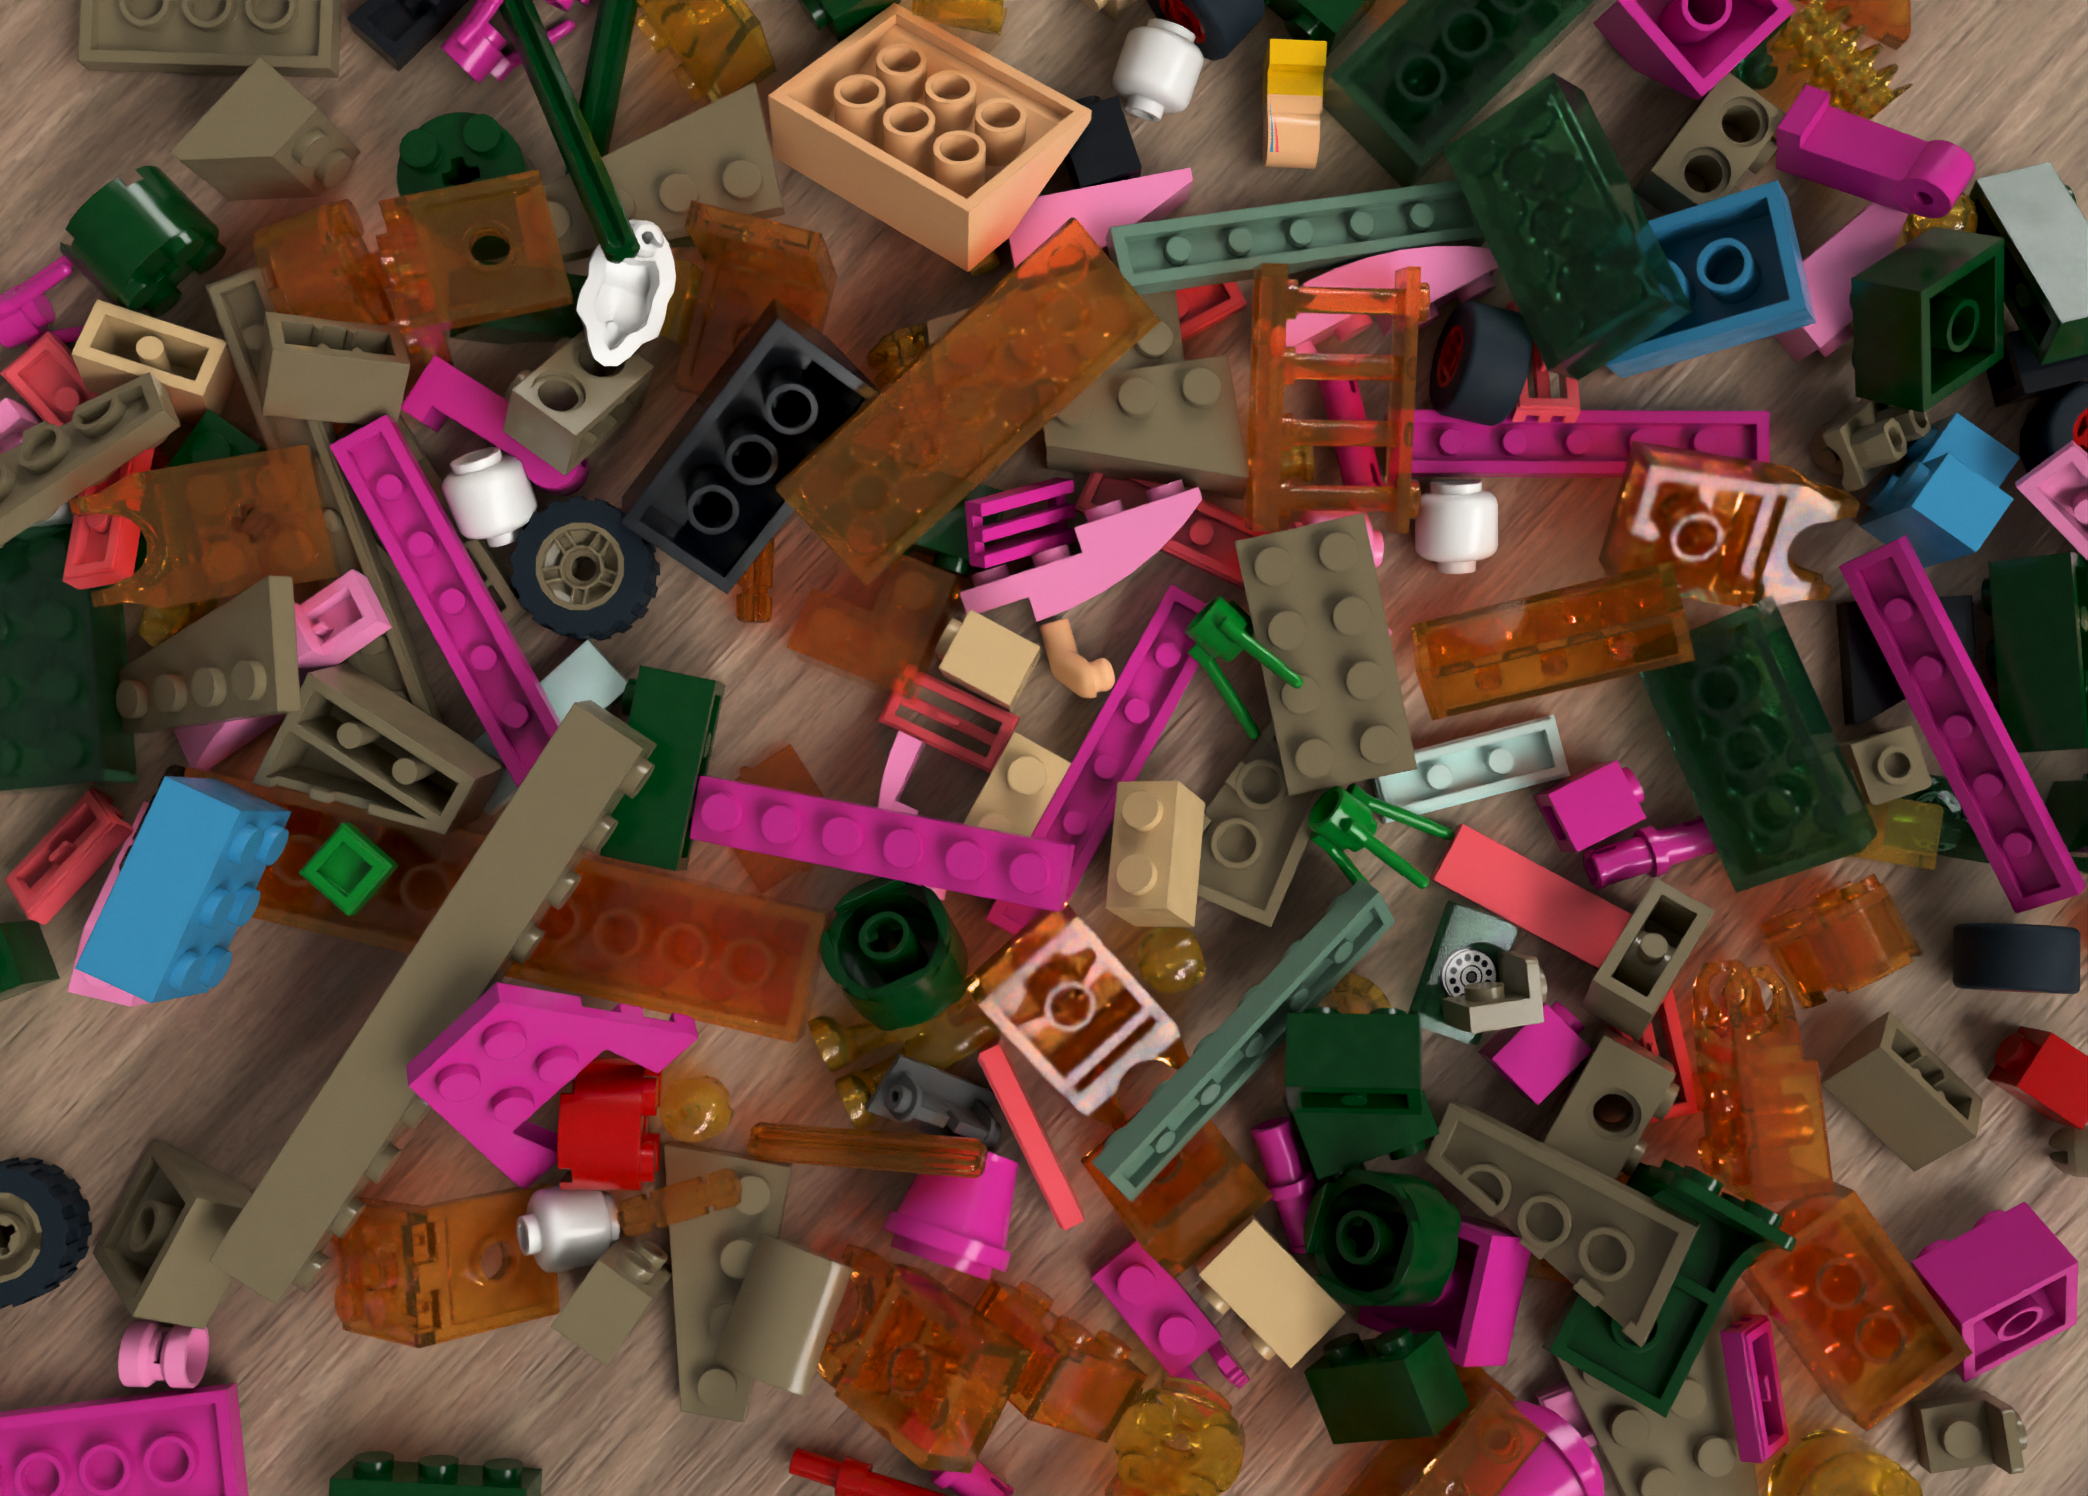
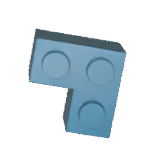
M1954 413L1931 424V430L1924 437L1907 442L1906 459L1895 475L1888 473L1872 489L1865 502L1871 509L1859 525V527L1884 544L1907 535L1923 568L1976 553L2014 500V498L1999 487L2020 456L1960 414Z

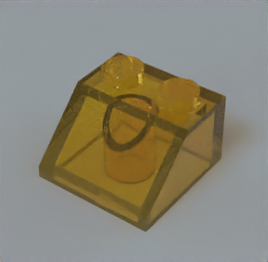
M634 0L641 13V16L634 21L636 27L657 54L665 48L670 52L679 64V66L672 70V73L694 103L704 97L711 104L755 82L757 86L777 71L761 23L744 0Z

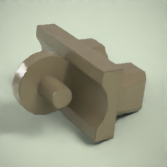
M1862 398L1841 418L1827 422L1815 432L1810 443L1811 456L1817 466L1825 472L1833 475H1843L1842 484L1847 493L1864 488L1888 464L1899 461L1907 453V442L1924 437L1931 430V422L1926 411L1922 413Z

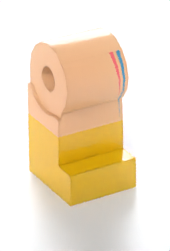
M1269 39L1263 59L1262 156L1264 167L1316 168L1320 143V113L1322 112L1323 76L1326 68L1327 41Z

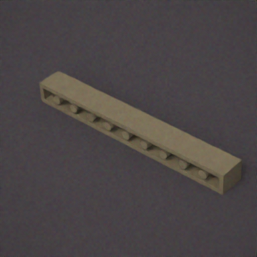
M592 700L574 702L213 1253L209 1262L274 1305H278L295 1289L299 1288L306 1293L314 1285L330 1262L331 1258L322 1252L334 1234L339 1238H343L364 1211L366 1204L358 1198L371 1180L375 1184L381 1182L399 1158L402 1150L396 1147L394 1143L406 1126L414 1130L432 1108L408 1086L406 1065L496 982L503 983L502 979L514 961L523 965L531 957L546 933L538 927L539 923L551 905L558 910L562 908L579 885L582 876L574 870L587 850L597 854L614 832L618 820L610 815L624 794L631 799L634 798L651 776L655 765L647 759L657 746L655 742Z

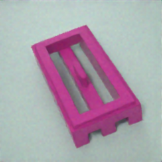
M1056 477L965 501L970 566L989 568L1077 542L1075 529L1067 528V519L1075 517V504L1066 503L1065 494L1074 492L1073 479ZM1048 499V508L1014 516L983 526L982 517ZM1049 524V529L991 546H984L985 542Z
M1745 1314L1741 1317L1742 1321H1735L1730 1324L1731 1328L1722 1329L1720 1337L1740 1461L1764 1463L1790 1440L1770 1319H1768V1315Z

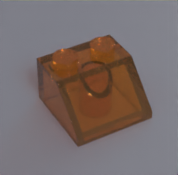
M1138 1112L1134 1114L1130 1119H1128L1118 1129L1125 1127L1138 1114ZM1212 1119L1198 1131L1132 1203L1092 1164V1161L1103 1151L1104 1144L1111 1135L1080 1160L1141 1247L1174 1279L1274 1196Z

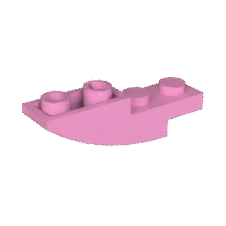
M1431 246L1398 250L1367 257L1335 268L1302 284L1295 298L1302 313L1259 335L1252 352L1263 372L1279 364L1284 372L1289 371L1310 360L1318 353L1314 345L1335 334L1339 342H1343L1369 328L1373 324L1371 315H1374L1385 336L1402 327L1407 335L1413 334L1430 325L1441 316L1437 308L1456 298H1459L1461 304L1468 300L1476 301L1495 289L1496 284L1493 279L1507 264L1508 260L1503 251L1473 246Z
M1181 479L1145 491L1149 503L1126 511L1123 509L1121 499L1084 511L1087 523L1074 527L1082 553L1071 556L1068 544L1032 555L1035 568L1010 575L1007 564L971 575L974 588L959 592L966 615L970 609L979 614L1029 597L1036 622L1069 610L1097 596L1133 573L1176 534L1202 501L1199 487L1185 491Z
M351 569L301 605L294 602L300 688L308 672L340 664L392 628L368 578L354 569ZM287 713L173 730L192 773L202 775L284 719Z

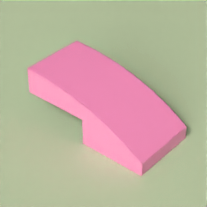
M898 731L884 770L878 808L921 816L922 811L900 802V799L926 745L923 741Z

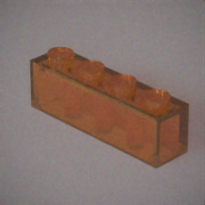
M1672 561L1412 624L1416 674L1432 721L1695 660Z

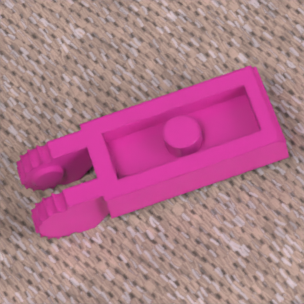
M1140 1233L1090 1273L1091 1279L1173 1379L1177 1376L1185 1390L1207 1415L1219 1406L1215 1399L1216 1395L1204 1380H1201L1190 1366L1205 1351L1208 1350L1217 1363L1220 1372L1230 1384H1234L1240 1389L1250 1381L1245 1370L1220 1340L1222 1338L1220 1331Z

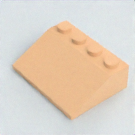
M896 3L887 7L768 95L774 158L967 272L1010 237L1090 123L1092 110Z

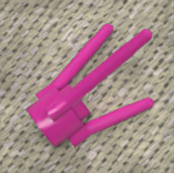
M476 0L465 19L440 46L478 84H481L489 74H492L502 83L515 67L522 64L517 50L506 56L500 52L508 44V41L488 23L504 0ZM567 19L552 29H548L546 33L551 44L553 45L559 39L571 33L575 29V23Z
M64 255L25 282L0 294V343L6 348L12 349L22 343H26L30 348L47 332L55 334L64 343L78 340L84 325L49 331L48 324L55 321V313L51 303L43 293L71 274L74 265Z

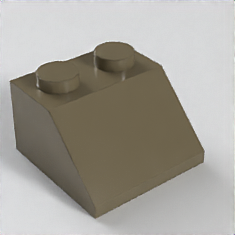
M259 56L169 152L232 201L319 197L326 188L334 187L345 179L352 168L353 159L361 151L315 105L267 61Z
M155 1139L92 1253L132 1317L204 1330L216 1307L221 1305L227 1298L233 1278L209 1262V1260L252 1194L239 1181L176 1147Z

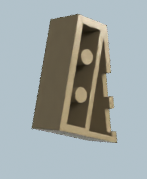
M1228 355L1036 384L1038 413L1048 469L1085 475L1100 473L1104 474V478L1126 481L1127 477L1168 484L1182 479L1184 487H1199L1201 490L1224 493V497L1244 499L1249 481V472Z
M344 663L308 672L300 688L301 711L287 713L251 783L269 788L280 786L309 794V798L325 803L337 801L367 809V814L447 834L479 819L503 776L506 766L500 760L355 667Z

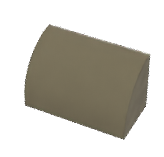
M265 311L259 367L262 416L368 425L380 417L388 415L394 418L398 424L410 369L401 327Z
M1889 1011L1853 1037L1834 1058L1822 1078L1821 1084L1914 1172L1976 1138L1983 1099Z
M761 1233L713 1359L737 1372L766 1384L806 1396L854 1268L810 1247Z

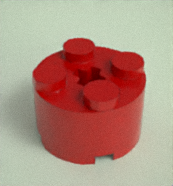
M595 1058L578 1073L576 1080H573L572 1093L560 1094L557 1141L558 1169H571L567 1170L559 1182L561 1190L642 1191L644 1182H654L655 1172L659 1171L661 1134L660 1132H649V1116H656L657 1107H661L663 1070L656 1073L626 1058Z

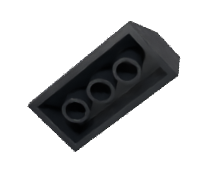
M774 297L622 496L620 523L728 594L882 401L884 395L827 336Z

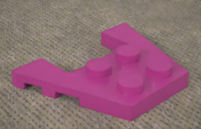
M496 982L406 1065L408 1086L518 1187L527 1189L558 1162V1134L526 1120L563 1086L574 1079L604 1050H609L653 1072L659 1073L699 1037L695 1020L688 1015L672 1013L669 1021L644 1017L642 1007L619 1003L611 1011L583 1007L580 996Z

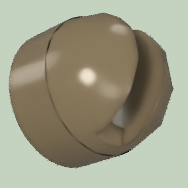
M2085 1125L2082 1130L2070 1126L2062 1127L2049 1139L2048 1144L2052 1148L2061 1150L2051 1153L2049 1155L2050 1160L2065 1174L2076 1177H2088V1125Z

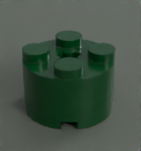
M468 112L444 114L431 119L420 128L408 132L402 138L397 165V187L401 201L409 215L438 244L467 259L485 261L504 257L517 250L524 243L515 199L542 187V182L533 163L510 133L495 119L485 114ZM469 185H470L471 192H469V193H467V194H464V192H466V191L469 190Z
M143 166L135 170L144 179L127 186L118 177L99 189L77 210L65 228L74 240L71 246L60 242V251L113 305L135 312L146 310L152 317H158L168 312L181 298L182 292L176 286L193 270L198 274H202L212 269L223 258L226 248L218 241V227L160 168L156 166Z
M881 877L855 887L844 895L834 909L837 915L833 919L828 931L824 927L821 937L820 948L823 963L854 1009L877 1028L883 1031H893L898 1028H907L925 1023L943 1012L950 1004L959 1001L965 994L968 967L967 949L945 907L931 889L924 885L920 887L905 883L904 881Z
M1354 1169L1343 1173L1346 1175L1340 1177L1334 1183H1326L1317 1191L1306 1214L1304 1245L1306 1254H1313L1320 1273V1275L1314 1274L1317 1281L1330 1296L1340 1302L1353 1306L1388 1307L1415 1306L1434 1302L1440 1297L1443 1287L1449 1280L1456 1263L1461 1216L1457 1207L1450 1201H1446L1445 1197L1435 1186L1420 1177L1410 1174Z

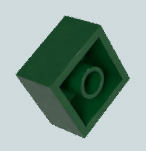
M1932 227L1851 278L1850 307L1853 312L1854 339L1852 365L1855 369L1856 397L1924 413L2004 358V238Z

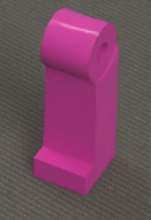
M1807 84L1776 129V146H1778L1776 150V169L1907 214L1913 213L1927 218L1944 217L1950 212L1976 171L1975 163L1971 156L1952 142L1944 140L1928 142L1829 106L1830 93Z
M433 356L403 402L401 410L437 433L447 418H450L494 447H499L505 454L519 459L523 463L527 477L547 493L555 496H569L577 492L585 484L589 474L586 458L564 476L503 431L509 405L503 397L438 356Z

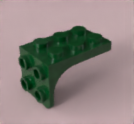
M1664 1159L1660 1168L1639 1162L1626 1185L1701 1224L1646 1343L1641 1348L1622 1332L1624 1328L1598 1305L1596 1307L1592 1306L1572 1288L1542 1348L1666 1418L1726 1298L1738 1278L1762 1253L1774 1248L1791 1252L1797 1239L1779 1230L1784 1220L1780 1215L1746 1198L1742 1201L1725 1192H1722L1719 1196L1723 1187L1722 1183L1693 1167L1685 1165L1683 1168Z

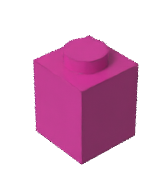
M1618 760L1599 762L1533 795L1561 852H1579L1646 819L1639 804L1644 801L1642 787L1633 772L1628 767L1621 768Z
M1555 1001L1551 1007L1543 1003L1544 1023L1500 1029L1478 1051L1523 1098L1536 1105H1539L1592 1051L1578 1036L1585 1029L1583 1024L1558 1001Z

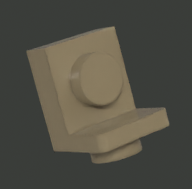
M1912 725L1881 728L1821 748L1829 772L1854 771L1864 801L1868 805L1885 803L1931 786V778Z
M1515 951L1499 952L1500 982L1468 984L1464 986L1465 995L1442 998L1444 1024L1473 1034L1544 1023L1543 1003L1547 998V981L1544 972L1539 967L1538 959L1535 956Z
M1986 1391L1910 1402L1920 1466L1929 1473L1992 1464L1997 1465L2009 1474L2024 1472L2022 1450H2025L2027 1447V1434L2022 1419L2010 1405Z

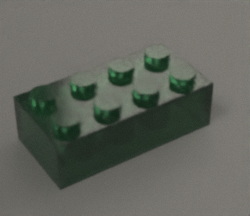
M1408 0L1329 76L1323 91L1322 106L1402 187L1413 186L1585 20L1597 0Z
M1551 73L1443 149L1548 371L1580 380L1693 312L1582 89L1557 74Z
M72 524L29 527L4 543L0 549V794L2 795L138 783L134 734H123L122 717L116 706L119 670L128 665L122 587L118 584L78 590L62 581Z
M1772 595L1660 640L1631 654L1736 893L1862 852L1877 836V829Z

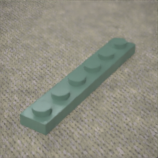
M1469 178L1114 226L1109 228L1106 243L1118 296L1123 298L1341 267L1367 257L1404 249L1431 246L1481 247L1489 237L1475 179Z
M1360 878L1347 893L1336 897L1327 908L1325 916L1303 939L1297 940L1289 946L1281 962L1261 984L1252 987L1243 995L1237 1009L1215 1032L1201 1039L1195 1047L1191 1058L1171 1079L1162 1082L1153 1090L1148 1103L1125 1127L1116 1130L1107 1139L1103 1151L1092 1161V1164L1131 1203L1286 1039L1287 1013H1304L1305 1010L1316 1007L1396 922L1380 892Z

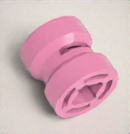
M135 1320L131 1322L125 1330L118 1354V1372L122 1384L127 1387H149L156 1381H165L172 1388L196 1387L203 1378L208 1362L210 1340L207 1327L204 1330L176 1324L173 1327H163L160 1322L154 1320Z

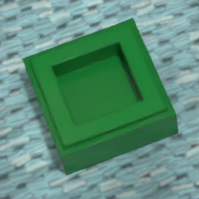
M342 822L299 871V874L347 916L357 915L399 867V864L352 823Z

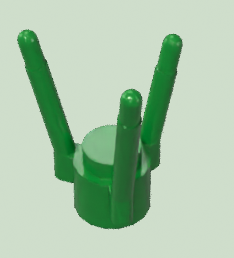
M1217 595L1208 602L1185 630V634L1195 642L1188 649L1187 653L1203 667L1249 738L1257 739L1260 736L1258 727L1214 658L1220 656L1228 663L1244 649L1293 688L1298 689L1302 687L1303 679L1253 638L1254 631L1250 615L1233 600L1228 603L1221 595Z
M1355 783L1350 784L1346 790L1341 786H1334L1328 789L1316 801L1308 817V826L1313 830L1309 839L1327 852L1352 885L1360 878L1368 884L1370 883L1343 850L1349 849L1352 852H1357L1364 847L1418 888L1425 889L1429 885L1427 877L1374 836L1377 822L1372 818V812L1444 840H1451L1454 837V831L1451 828L1371 796Z

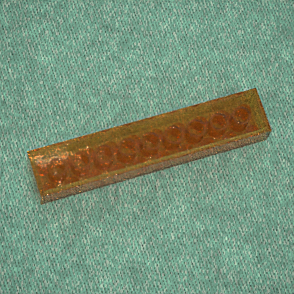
M186 767L184 777L221 779L291 811L284 827L289 831L288 841L277 861L270 866L267 865L256 888L261 893L260 901L252 918L407 954L411 953L489 834L487 831L462 826L447 834H441L367 814V809L337 801L325 803L309 798V794L280 786L269 788L251 783L253 777L219 769ZM342 822L352 823L399 864V867L357 915L347 916L299 874V871ZM585 854L574 870L582 876L579 885L562 908L558 910L551 905L539 923L538 927L546 932L539 946L523 965L514 961L505 975L506 977L666 1014H684L697 1021L796 1043L805 1035L822 962L821 937L824 927L827 931L829 930L833 911Z

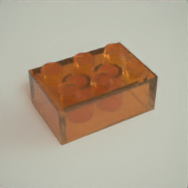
M1823 1178L1776 1213L1784 1218L1779 1230L1797 1239L1792 1251L1788 1252L1778 1248L1770 1249L1758 1256L1740 1276L1836 1410L1865 1431H1869L1973 1354L1854 1190L1827 1178Z

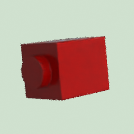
M2020 1026L2016 1033L2009 1035L1998 1047L1994 1057L1996 1065L1987 1079L2048 1120L2082 1130L2088 1122V1056L2052 1032Z

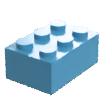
M1778 180L1579 243L1605 365L1620 378L1816 323L1789 200Z
M165 776L75 969L150 1003L207 993L210 988L217 986L231 964L232 952L228 951V948L238 926L242 927L250 920L259 904L261 893L256 888L267 865L270 866L277 861L286 846L289 831L284 827L291 811L221 779Z

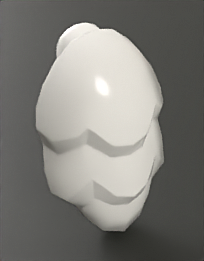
M629 220L640 245L639 252L635 258H625L620 264L611 263L606 260L600 244H598L587 263V280L580 291L576 311L584 325L585 339L593 358L603 366L620 365L630 358L642 344L659 336L665 321L667 304L674 293L676 272L669 243L660 228L647 220Z

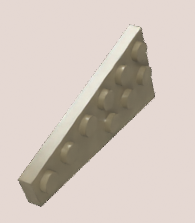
M1729 1296L1726 1298L1666 1418L1550 1353L1565 1384L1572 1391L1575 1397L1574 1401L1589 1431L1593 1433L1598 1445L1596 1446L1621 1496H1759L1754 1463L1740 1461L1720 1331L1724 1328H1731L1730 1324L1733 1323Z

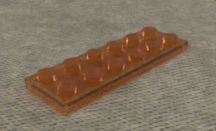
M1071 217L775 485L776 491L858 579L867 586L1161 321L1076 218Z

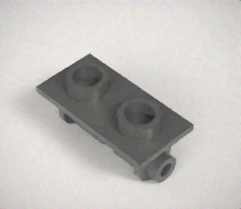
M899 1053L865 1106L866 1111L934 1136L950 1138L980 1149L986 1146H993L1001 1134V1126L989 1110V1107L996 1098L992 1089Z

